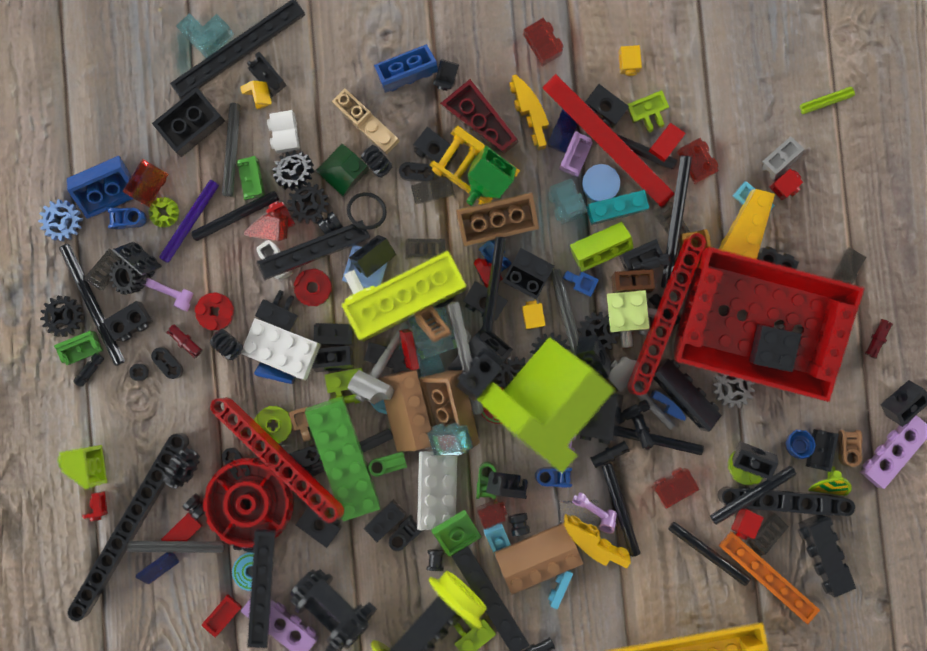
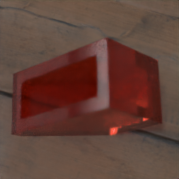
M270 211V214L261 216L244 231V235L278 242L287 239L289 216L281 215L282 212Z

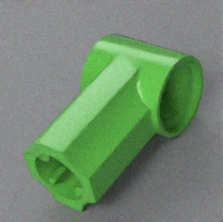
M403 451L375 458L370 461L368 466L370 474L375 477L407 468ZM373 463H381L383 469L380 472H374L371 467Z

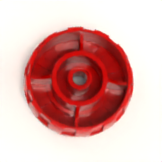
M248 457L234 460L220 468L206 487V493L203 498V511H205L207 517L206 522L212 532L215 531L225 543L239 546L240 548H254L256 529L276 530L275 538L285 530L294 511V491L260 458ZM239 465H248L250 475L246 476L245 472L247 470L245 468L241 469ZM236 467L238 470L237 476H242V478L236 480L229 470ZM244 499L251 501V508L245 506Z

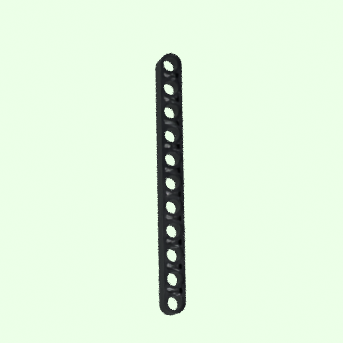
M172 434L167 439L68 608L67 615L70 620L80 621L92 611L127 551L128 542L134 539L165 486L166 482L163 481L165 478L163 474L166 472L165 468L170 465L165 461V455L168 453L173 457L175 454L179 455L181 449L185 450L189 444V438L186 434ZM176 437H180L182 440L180 447L175 445L174 440ZM157 470L162 473L161 480H157L155 477ZM147 487L152 490L151 497L145 494ZM137 504L142 507L141 514L135 510ZM127 521L132 524L131 531L126 528L125 524ZM117 538L122 541L123 545L121 548L116 545ZM107 555H109L112 558V564L107 563ZM97 572L102 575V581L96 578ZM87 589L92 592V598L86 595ZM77 606L82 609V615L77 613Z

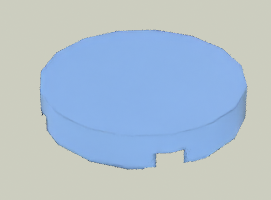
M594 165L583 176V191L588 198L595 202L613 198L620 188L619 175L609 165Z

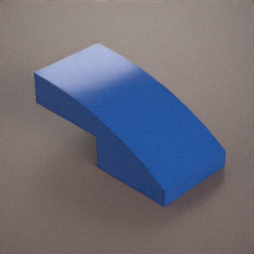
M656 390L652 391L650 398L667 405L664 413L685 421L686 416L672 400Z

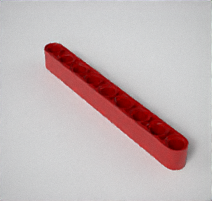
M554 74L542 87L661 208L675 195L557 74Z
M699 233L688 236L682 244L627 385L628 391L632 395H644L650 388L706 244L704 236ZM692 238L697 240V248L692 246ZM685 256L691 259L690 266L685 264ZM678 274H681L684 277V282L682 284L679 283L677 280ZM671 292H675L677 295L675 302L670 298ZM665 309L670 312L668 320L663 317ZM658 327L663 330V335L660 338L656 335ZM651 345L656 348V353L653 356L649 353ZM644 363L649 366V371L646 374L641 369ZM637 381L642 384V389L639 392L634 388Z
M217 398L211 402L210 408L212 413L324 521L333 522L343 516V505L231 398ZM222 402L224 404V410L221 409ZM235 415L238 417L237 423L234 421ZM248 428L252 432L251 436L248 435ZM262 441L265 443V449L261 447ZM275 454L279 457L278 463L275 461ZM289 467L293 470L292 476L288 472ZM303 481H305L307 484L306 489H304L302 486ZM317 494L321 497L320 503L316 500ZM331 507L335 510V516H332L330 513Z

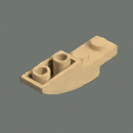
M345 88L332 101L386 155L400 142L388 128Z

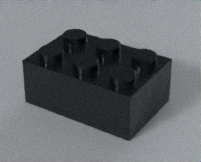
M196 87L152 124L180 157H183L226 121Z

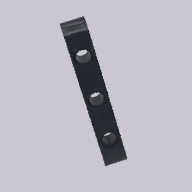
M723 487L718 491V499L721 503L727 505L753 488ZM772 490L745 507L747 509L826 516H850L856 509L854 502L844 497ZM730 491L732 498L729 501H725L724 496L726 492ZM766 495H769L770 502L765 505L763 503V498ZM807 498L808 506L803 508L802 501ZM843 502H846L847 507L842 511L840 506Z

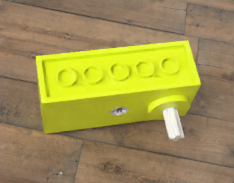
M446 251L377 287L371 286L364 289L355 270L347 272L344 277L353 295L345 299V303L341 305L358 339L365 342L415 317V313L431 305L434 307L466 291V285L449 251Z

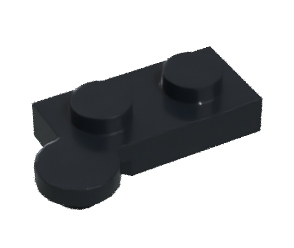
M369 342L364 361L376 364L387 347ZM395 349L385 367L393 368L394 373L409 370L403 364V351Z

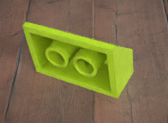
M102 445L59 452L58 465L62 473L84 489L107 483Z

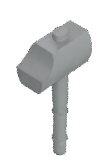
M401 324L369 375L358 370L352 377L348 390L356 395L355 398L361 402L366 400L375 405L381 400L391 399L394 389L390 385L378 380L401 340L399 330L408 329L409 326L407 324Z
M623 356L618 362L614 360L611 363L610 375L606 379L617 391L621 392L628 385L638 358L631 360ZM646 363L642 365V371L648 366ZM636 382L634 388L639 392L642 387ZM647 393L636 395L641 401H648L650 410L669 430L675 426L669 419V416L654 403Z

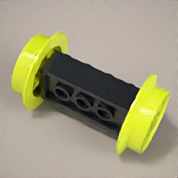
M445 571L439 579L429 577L430 584L439 596L390 649L382 642L372 640V650L433 651L436 648L434 644L439 640L442 641L448 635L449 627L458 624L462 617L480 629L482 627L480 616L487 610V607L462 580L450 571Z

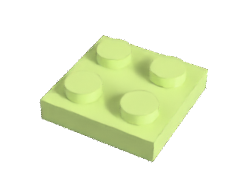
M646 290L607 294L610 333L649 329Z

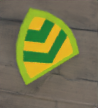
M832 466L831 472H828V479L815 483L808 491L847 496L852 491V484L844 477H841V472L836 471L835 467Z

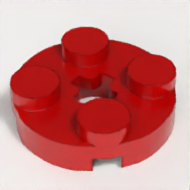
M217 292L208 293L201 297L195 306L196 319L206 329L216 331L225 329L233 321L234 305L223 294ZM212 307L220 309L217 317L215 315L211 316Z

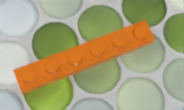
M730 531L718 545L807 625L820 611L818 607L733 532Z

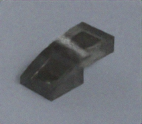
M446 177L433 181L428 180L411 186L415 204L455 195L452 182Z
M848 247L832 279L853 284L858 276L857 272L867 257Z

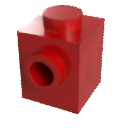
M790 168L774 181L769 188L782 201L789 195L793 197L801 190L799 186L803 181L800 174Z
M741 509L737 513L731 530L737 532L736 536L747 540V538L755 539L764 517L747 509Z

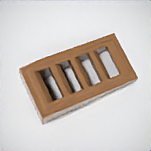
M432 305L415 313L417 324L433 342L451 334V331Z

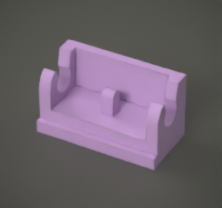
M575 131L559 170L578 177L592 146V139Z

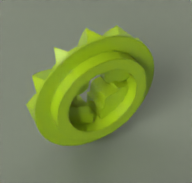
M167 197L157 198L151 203L148 210L149 219L154 225L162 228L172 226L179 217L178 205ZM165 207H166V208H167V209H166V212H167L168 215H170V216L168 217V216L162 215V216L160 217V214H161V213L159 212L158 208L165 209Z

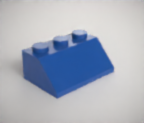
M427 44L374 65L385 93L395 91L406 84H413L416 80L430 77L438 72L437 62Z
M120 156L66 178L67 191L86 219L105 212L108 208H114L139 197L130 172Z

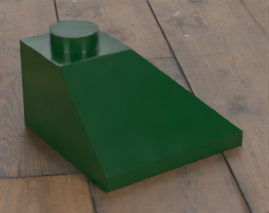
M341 144L317 168L316 172L344 197L369 171V168L354 152Z

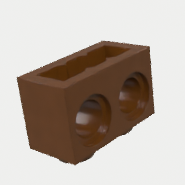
M653 270L614 272L611 277L613 293L646 290V294H649L655 289Z

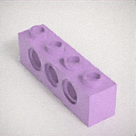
M916 415L903 427L899 425L896 430H892L887 436V441L879 445L874 452L875 455L862 465L863 469L860 473L876 487L885 489L927 439V424ZM907 431H909L910 438L908 440L905 439V433ZM895 445L898 448V452L896 455H894L892 452V449ZM882 460H884L886 463L884 469L880 468V463Z
M271 599L269 634L290 651H309L319 637L316 635L317 632L312 627L303 625L301 623L302 620L295 614H289L283 604L275 603ZM250 600L240 611L248 618L250 611ZM277 619H283L286 626L280 627L277 624ZM292 631H299L301 638H294Z

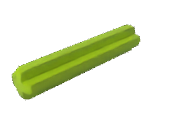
M848 87L802 103L799 109L802 114H806L855 96L854 88Z

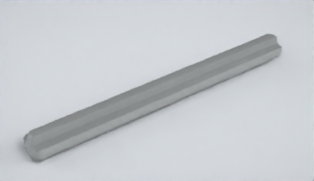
M453 302L448 305V310L462 369L468 372L472 368L469 365L472 362L460 305L458 302ZM467 379L469 387H476L474 380ZM470 399L473 414H481L484 411L483 405L477 399L475 401Z

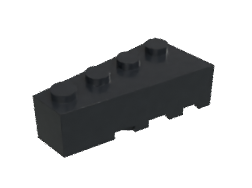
M815 515L798 522L800 527L798 532L808 545L806 547L807 553L815 561L814 569L818 576L821 575L823 580L821 584L825 593L838 597L856 589L848 565L846 563L843 564L842 560L845 559L843 550L836 545V541L839 540L837 533L833 532L830 528L833 525L832 519L823 515Z

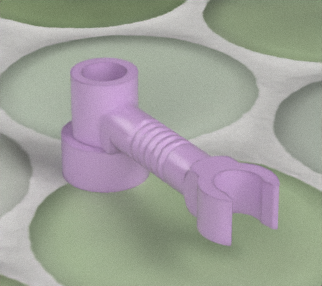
M146 278V284H144L146 287L176 298L173 306L188 312L191 306L189 303L194 293L185 289L179 292Z
M579 492L578 497L574 495L572 502L575 505L585 507L601 518L599 526L601 531L609 534L614 532L617 518L615 511H603L591 503L583 493Z

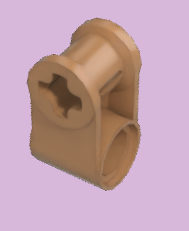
M839 430V462L844 466H858L862 462L861 431L845 432L844 430ZM849 453L853 455V461L851 463H849L847 460V455Z

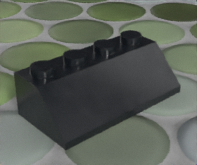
M664 359L657 367L653 377L654 381L700 430L710 432L722 416L718 412L720 408L713 401L709 402L705 398L707 396L700 387L696 388L692 384L693 379L687 373L683 374L679 370L680 365L674 359Z

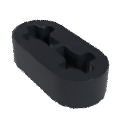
M405 162L399 167V174L406 181L427 183L435 177V173L429 164ZM410 167V170L416 171V173H409V176H405L402 170ZM425 169H429V172L432 174L428 175V178H424V175L418 174V172H424Z
M159 347L153 350L152 360L167 378L178 379L181 377L183 367L168 349ZM158 352L165 353L163 357L167 362H164V360L157 359L159 357ZM169 364H170L172 367H177V369H176L177 374H176V375H175V374H170L171 369H170V367L168 366Z
M236 448L225 449L222 454V460L225 465L232 462V460H227L226 458L228 457V451L230 453L235 452V460L243 458ZM239 465L241 469L245 468L247 470L245 475L249 476L250 469L248 465ZM236 467L229 470L236 480L242 478V476H237L238 470Z

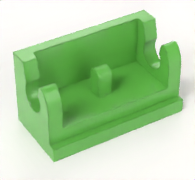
M252 156L237 160L244 200L264 196L265 191L258 159Z
M88 331L54 345L61 362L66 365L94 355V353L104 351L95 331Z

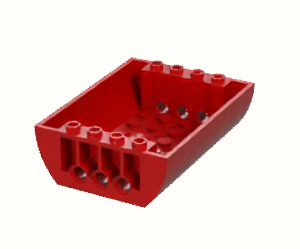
M707 247L702 252L691 280L680 317L681 320L676 331L674 341L676 362L830 402L865 288ZM721 305H727L728 313L726 315L719 314L718 309ZM740 310H745L747 313L744 320H738L737 313ZM777 320H782L784 322L782 329L793 331L795 325L802 326V332L800 333L802 335L793 372L749 362L757 324L774 327V323Z

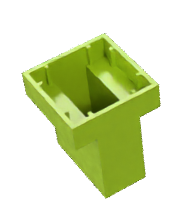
M549 337L504 390L491 381L477 400L519 439L563 473L578 456L567 445L612 394L614 389L593 369Z

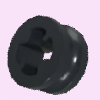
M134 364L131 366L129 374L133 380L142 381L148 377L149 370L144 364ZM142 368L143 371L141 372H143V375L136 376L137 372L135 370Z

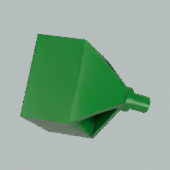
M487 145L484 146L472 161L468 172L471 191L466 203L471 206L480 197L500 198L514 181L516 168Z

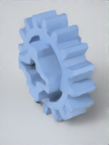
M57 199V204L50 201V207L44 206L46 211L45 213L40 212L43 219L38 220V222L43 224L40 229L46 231L45 236H51L52 240L56 241L59 239V241L64 242L65 237L71 240V234L78 235L76 229L82 228V226L78 225V222L83 221V219L78 217L81 211L75 210L77 206L74 204L70 205V202L67 200L63 203L60 199ZM60 208H65L69 212H63ZM53 229H59L61 233H56Z

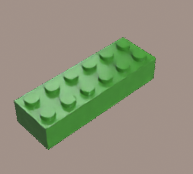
M340 396L307 407L305 415L334 497L344 507L343 522L379 510L380 501L344 397Z

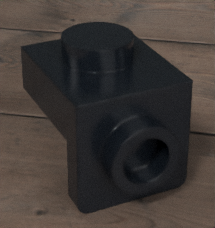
M441 59L433 84L437 85V88L440 90L448 91V89H452L459 64Z

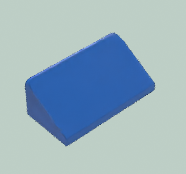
M262 362L259 363L254 372L255 376L288 384L295 383L296 376Z

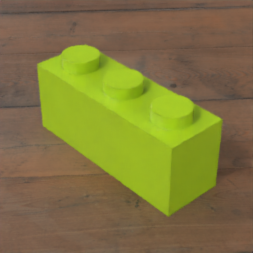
M623 222L570 244L572 256L581 272L634 249L632 237Z

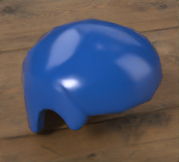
M797 429L787 436L785 443L787 452L797 459L809 458L814 453L816 447L814 437L806 430Z

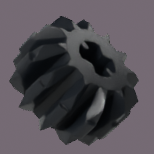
M375 145L366 148L361 154V159L380 178L387 175L393 168L392 163Z
M224 329L215 332L210 340L213 348L231 361L237 358L243 350L242 344Z

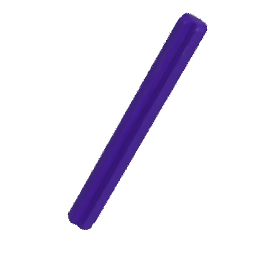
M213 180L208 181L160 254L159 258L167 263L170 262L218 189V183Z

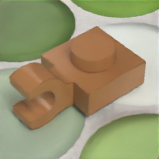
M307 407L289 412L294 431L300 430L303 442L312 440L305 415Z

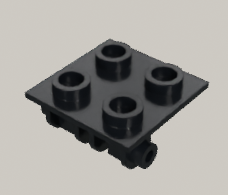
M134 241L112 250L140 275L146 274V277L149 276L151 278L155 274L154 270L162 267L155 257L146 253L142 246Z

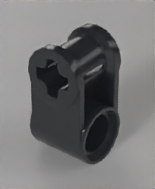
M316 445L289 453L303 468L321 460ZM311 451L317 454L315 457L309 456ZM289 467L290 474H292L293 470Z
M411 514L389 538V546L394 551L404 549L423 531L417 529V523L412 519L413 516ZM397 536L401 537L403 544L395 546L392 543V539Z

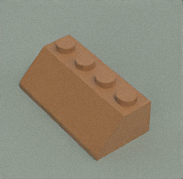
M533 193L456 210L464 246L494 240L496 237H506L539 229Z
M409 369L379 377L378 380L390 385L394 389L391 399H385L384 403L397 452L416 451L435 446L417 371Z
M445 371L419 378L436 451L467 452L480 443L470 399L456 387L460 382L457 378L463 371Z
M564 522L494 552L511 595L583 564L577 547L564 526Z

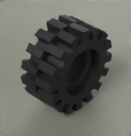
M124 260L113 263L114 266H111L112 272H109V275L112 276L110 282H114L112 287H117V292L126 295L141 291L140 289L144 288L143 284H146V280H143V278H147L146 274L140 275ZM126 271L129 274L130 282L127 280Z

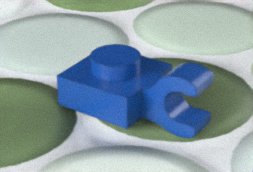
M495 239L487 241L478 249L490 263H492ZM503 257L501 272L512 265L511 261L506 257Z
M567 271L563 276L564 280L575 284L574 290L589 297L592 296L599 280L584 272H580L579 276Z

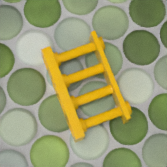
M456 126L450 133L454 136V141L439 163L432 161L429 165L435 174L440 177L444 175L469 193L471 191L470 185H467L460 178L485 145L461 127ZM464 143L470 147L468 149L469 153L453 175L445 169V166L460 144L463 145ZM516 168V172H515V177H516V176L518 175V173L520 172V170L517 169V168ZM480 197L477 199L479 200L478 204L489 203L493 198Z

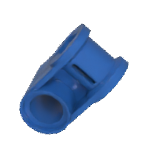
M136 208L107 209L108 213H110L109 229L142 227L147 222L146 214ZM138 213V220L133 222L134 214Z
M567 467L563 473L556 468H539L535 473V479L542 486L570 488L572 487L570 483L572 467ZM543 472L549 473V479L546 482H541L540 475Z

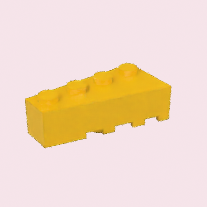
M752 189L739 210L736 219L731 224L727 235L722 240L719 249L757 259L775 194Z

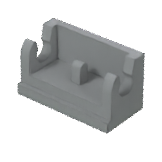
M790 136L762 161L763 171L768 170L770 178L774 181L802 157L805 149Z

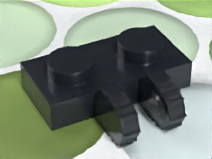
M280 290L273 303L265 299L262 300L255 316L276 327L291 332L298 318V315L289 311L294 301V296L290 295L287 298L283 309L278 306L284 294Z

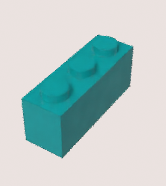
M645 190L590 203L586 208L590 224L595 225L646 212L649 209Z

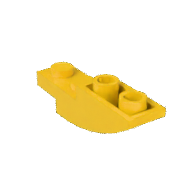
M512 75V82H509L511 93H515L516 100H514L516 112L520 111L521 116L528 115L526 121L528 127H532L533 135H531L533 146L537 145L538 150L545 149L547 144L543 130L548 129L549 123L544 109L531 88L517 75Z
M565 513L564 526L568 534L586 554L607 566L609 561H612L625 568L629 567L631 563L630 553L625 548H618L607 539H600V531L596 526L586 524L578 517Z

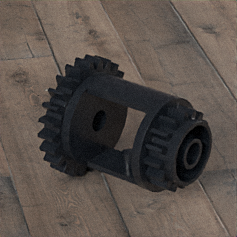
M312 569L290 592L292 598L290 600L296 606L295 611L298 614L307 609L332 633L327 639L329 644L325 651L348 649L369 627L370 623L368 621L375 614L377 608L368 602L365 606L360 604L354 609L329 585L333 580V576L330 573L326 575L321 569L317 571Z

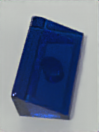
M563 109L548 141V146L566 153L578 124Z
M167 552L136 574L135 577L146 584H150L178 564L179 560L173 552Z

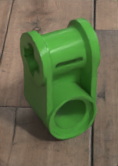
M483 462L478 469L476 499L489 497L496 500V495L486 493L489 476L482 474L484 467H490L493 472H496L495 466L491 462Z

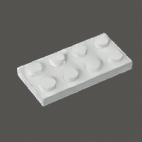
M254 318L241 354L307 381L321 344Z
M419 451L417 529L431 530L456 515L457 452Z

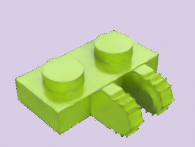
M662 90L627 104L633 123L644 120L647 131L652 132L654 128L649 117L654 115L657 125L660 128L664 127V121L660 112L667 110L669 105Z
M463 618L464 622L471 629L465 632L459 623L456 624L454 627L461 637L454 642V645L459 651H477L493 638L496 632L485 618L480 620L482 624L480 629Z

